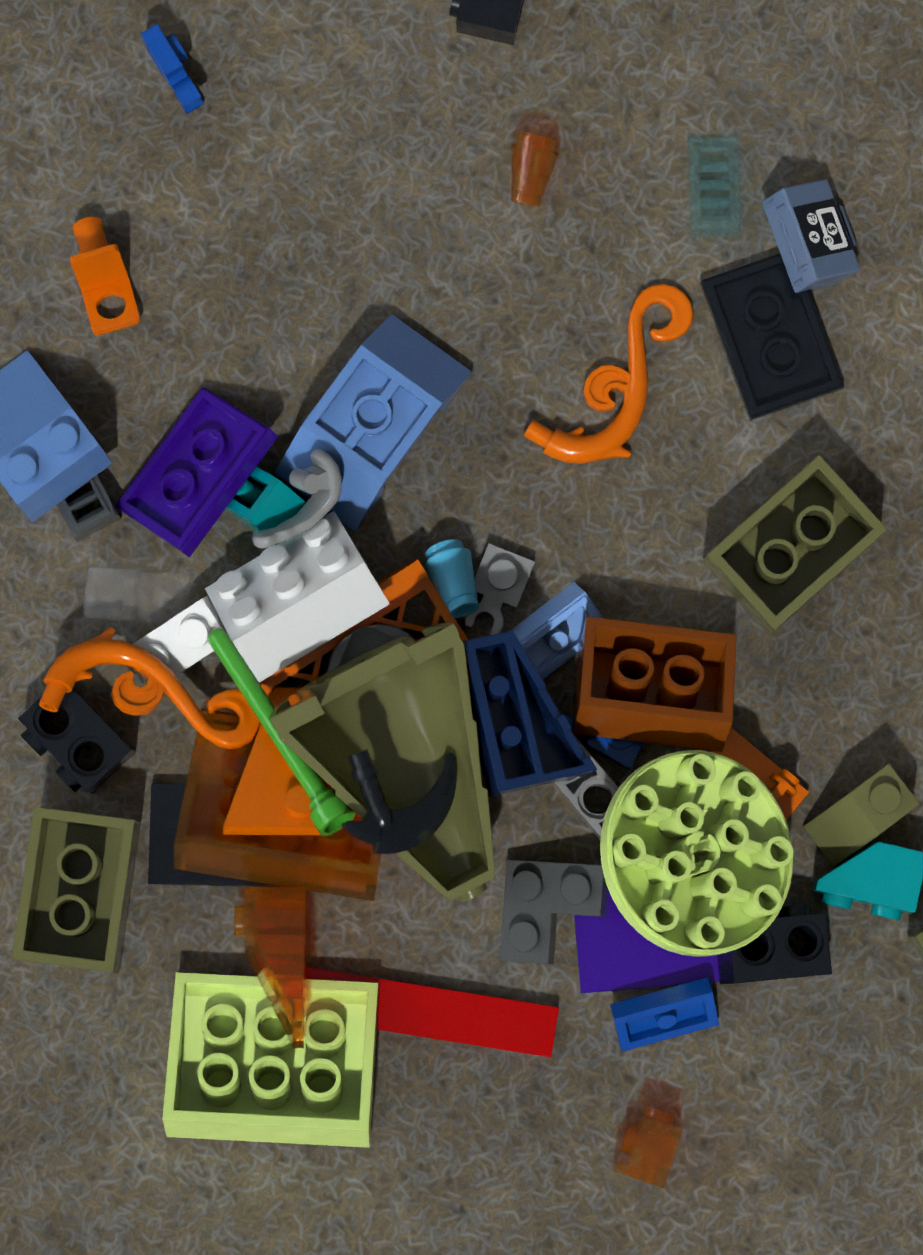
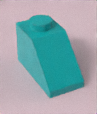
M256 467L225 510L258 532L274 528L292 518L306 502L282 481Z

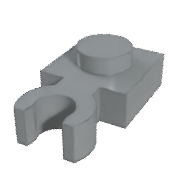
M488 543L475 576L477 594L483 596L481 603H478L479 608L474 613L466 616V627L471 629L475 618L485 613L489 614L494 620L490 635L500 633L503 628V615L500 611L502 605L517 609L535 561Z

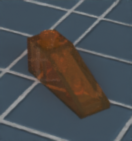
M245 887L244 906H235L234 935L244 936L245 955L293 1048H304L307 941L306 887Z

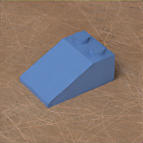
M26 350L0 370V483L33 523L110 466L112 462L28 350Z

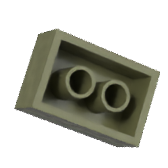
M818 455L710 551L703 560V563L770 636L876 542L888 529L828 463Z
M33 808L12 959L119 973L140 822L131 819L49 808Z

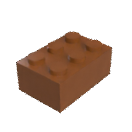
M586 616L578 646L572 733L722 752L733 723L737 635Z

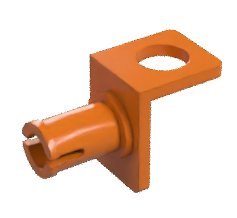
M85 217L78 220L72 226V230L76 237L80 254L71 256L69 260L82 292L93 334L100 336L139 324L141 318L118 245H108L101 218ZM116 296L125 301L126 307L124 312L116 318H103L98 313L99 304L108 297Z

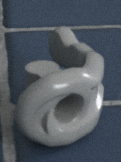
M322 449L313 450L310 453L312 466L306 469L297 468L291 472L289 476L290 484L299 490L312 494V496L292 518L274 528L254 533L252 541L257 548L272 547L279 542L290 540L294 536L307 531L317 524L338 502L341 495L342 477L339 466L327 452Z

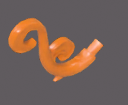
M667 284L652 285L642 290L635 299L629 314L628 372L614 365H605L591 372L584 382V399L587 405L597 412L614 410L616 403L608 395L611 390H618L623 393V405L612 423L596 434L582 436L584 432L583 427H578L571 432H564L556 428L554 432L533 419L524 437L545 448L543 451L545 455L565 463L584 464L610 458H629L631 451L625 449L622 445L630 439L639 425L646 406L648 392L643 315L646 309L653 304L664 305L671 313V321L668 326L662 329L652 328L650 331L651 338L658 342H669L684 336L692 324L693 308L692 303L683 291Z
M111 627L99 636L83 641L64 651L54 661L44 678L46 688L40 699L39 706L50 712L58 711L65 693L72 691L75 682L93 677L92 673L87 672V670L98 665L114 664L138 671L147 681L146 685L142 687L135 686L133 682L134 673L132 671L122 673L116 678L111 694L114 705L123 713L133 716L147 715L157 708L165 693L196 731L216 746L225 749L241 748L251 743L261 725L240 690L229 689L215 694L208 701L206 708L210 714L221 708L234 710L239 717V723L235 729L230 731L213 727L203 716L175 673L165 663L140 646L123 640H113L116 630Z

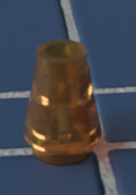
M518 132L517 143H511V202L540 207L541 198H543L560 152L555 151L556 138Z

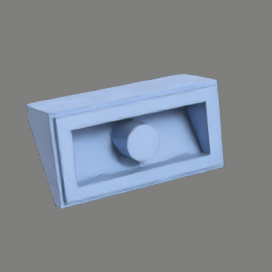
M575 582L571 583L512 629L542 680L578 653L586 616L603 618L586 592Z

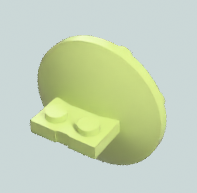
M686 750L666 754L647 762L635 770L620 785L607 808L603 820L600 854L603 875L610 895L627 922L644 938L665 950L693 957H707L737 950L758 938L771 925L786 900L793 872V847L787 821L781 807L767 786L748 768L726 756L702 750Z

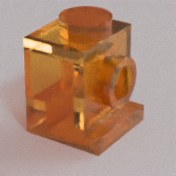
M645 1106L639 1124L629 1122L620 1151L628 1153L627 1161L624 1163L616 1160L613 1170L664 1188L683 1130L672 1125L675 1115Z

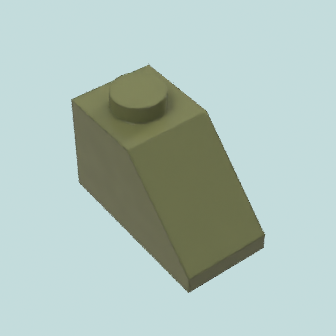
M887 764L804 825L803 828L834 867L880 835L920 803L892 766Z

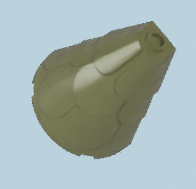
M447 622L426 627L422 630L425 637L418 641L413 640L406 634L338 666L298 690L297 692L302 699L300 702L291 706L289 700H286L279 704L269 715V720L273 728L278 732L279 739L335 790L336 796L362 818H364L369 807L366 806L360 785L357 781H354L351 773L353 768L348 756L368 749L373 764L376 763L379 771L377 776L383 789L382 792L386 797L385 801L390 809H401L415 804L428 794L438 780L445 755L453 753L456 756L457 781L455 796L448 815L437 831L426 841L412 849L395 854L446 899L452 901L458 898L460 902H464L483 893L487 889L485 883L496 878L488 790L482 786L477 724L472 717L465 647L459 637L455 624Z

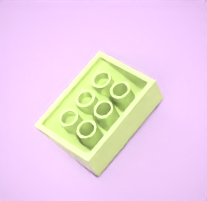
M176 972L162 1117L166 1136L370 1148L378 983Z

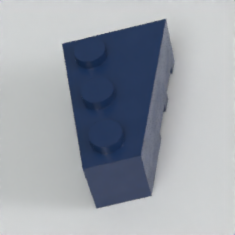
M513 630L463 641L472 717L477 724L479 758L486 789L488 790V797L577 778L597 770L591 758L586 756L570 730L572 727L564 714L561 715L545 689L544 681Z

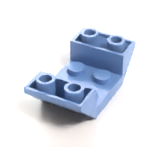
M391 314L360 345L299 428L274 474L293 487L289 481L291 472L297 468L306 469L311 467L310 453L313 450L322 449L327 452L339 466L342 477L341 495L338 502L328 513L335 511L341 523L353 532H356L384 494V485L437 413L445 411L470 377L472 371ZM293 487L306 498H311L312 494L306 493L302 490Z

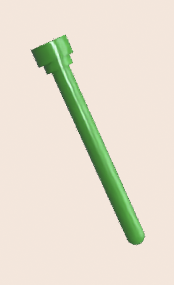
M213 629L208 635L209 644L310 798L309 808L312 811L310 819L322 836H328L341 830L342 823L352 821L356 812L336 796L334 789L328 790L321 777L279 739L278 732L273 728L269 720V715L275 709L273 703L228 634L223 629Z

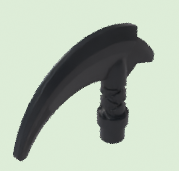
M368 749L348 756L353 768L352 776L354 781H357L360 785L363 798H365L366 806L369 809L362 821L343 822L342 828L356 839L372 845L373 854H393L412 849L426 841L442 825L452 806L456 790L457 765L456 756L453 753L445 755L438 780L428 794L415 804L401 809H390L385 801L386 797L382 792L383 789L377 776L379 771L376 763L373 764Z

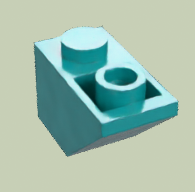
M876 842L813 881L811 891L823 894L822 904L851 910L852 901L872 905L871 915L900 921L902 912L908 914L916 912L923 880V852Z

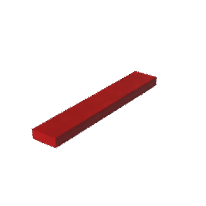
M259 959L257 977L378 983L376 1030L552 1057L559 1007Z

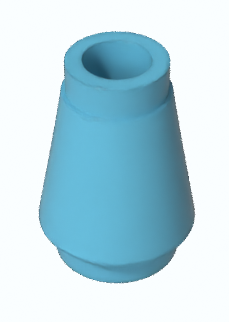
M457 539L445 540L431 546L425 552L426 562L424 569L444 604L449 609L450 615L454 618H460L474 613L479 608V604L477 601L471 551L464 548L462 541Z

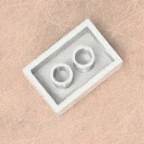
M335 511L324 516L307 531L294 536L290 540L265 549L260 556L235 571L223 574L215 583L205 588L231 641L259 683L390 604Z

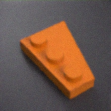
M274 688L270 700L275 708L286 700H289L292 706L302 700L297 692L301 688ZM262 724L260 725L223 825V835H321L310 819L312 812L309 808L310 798Z

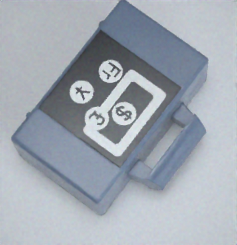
M827 179L784 187L762 201L795 293L840 283L860 271L852 248L857 243L844 208L841 205L837 206Z

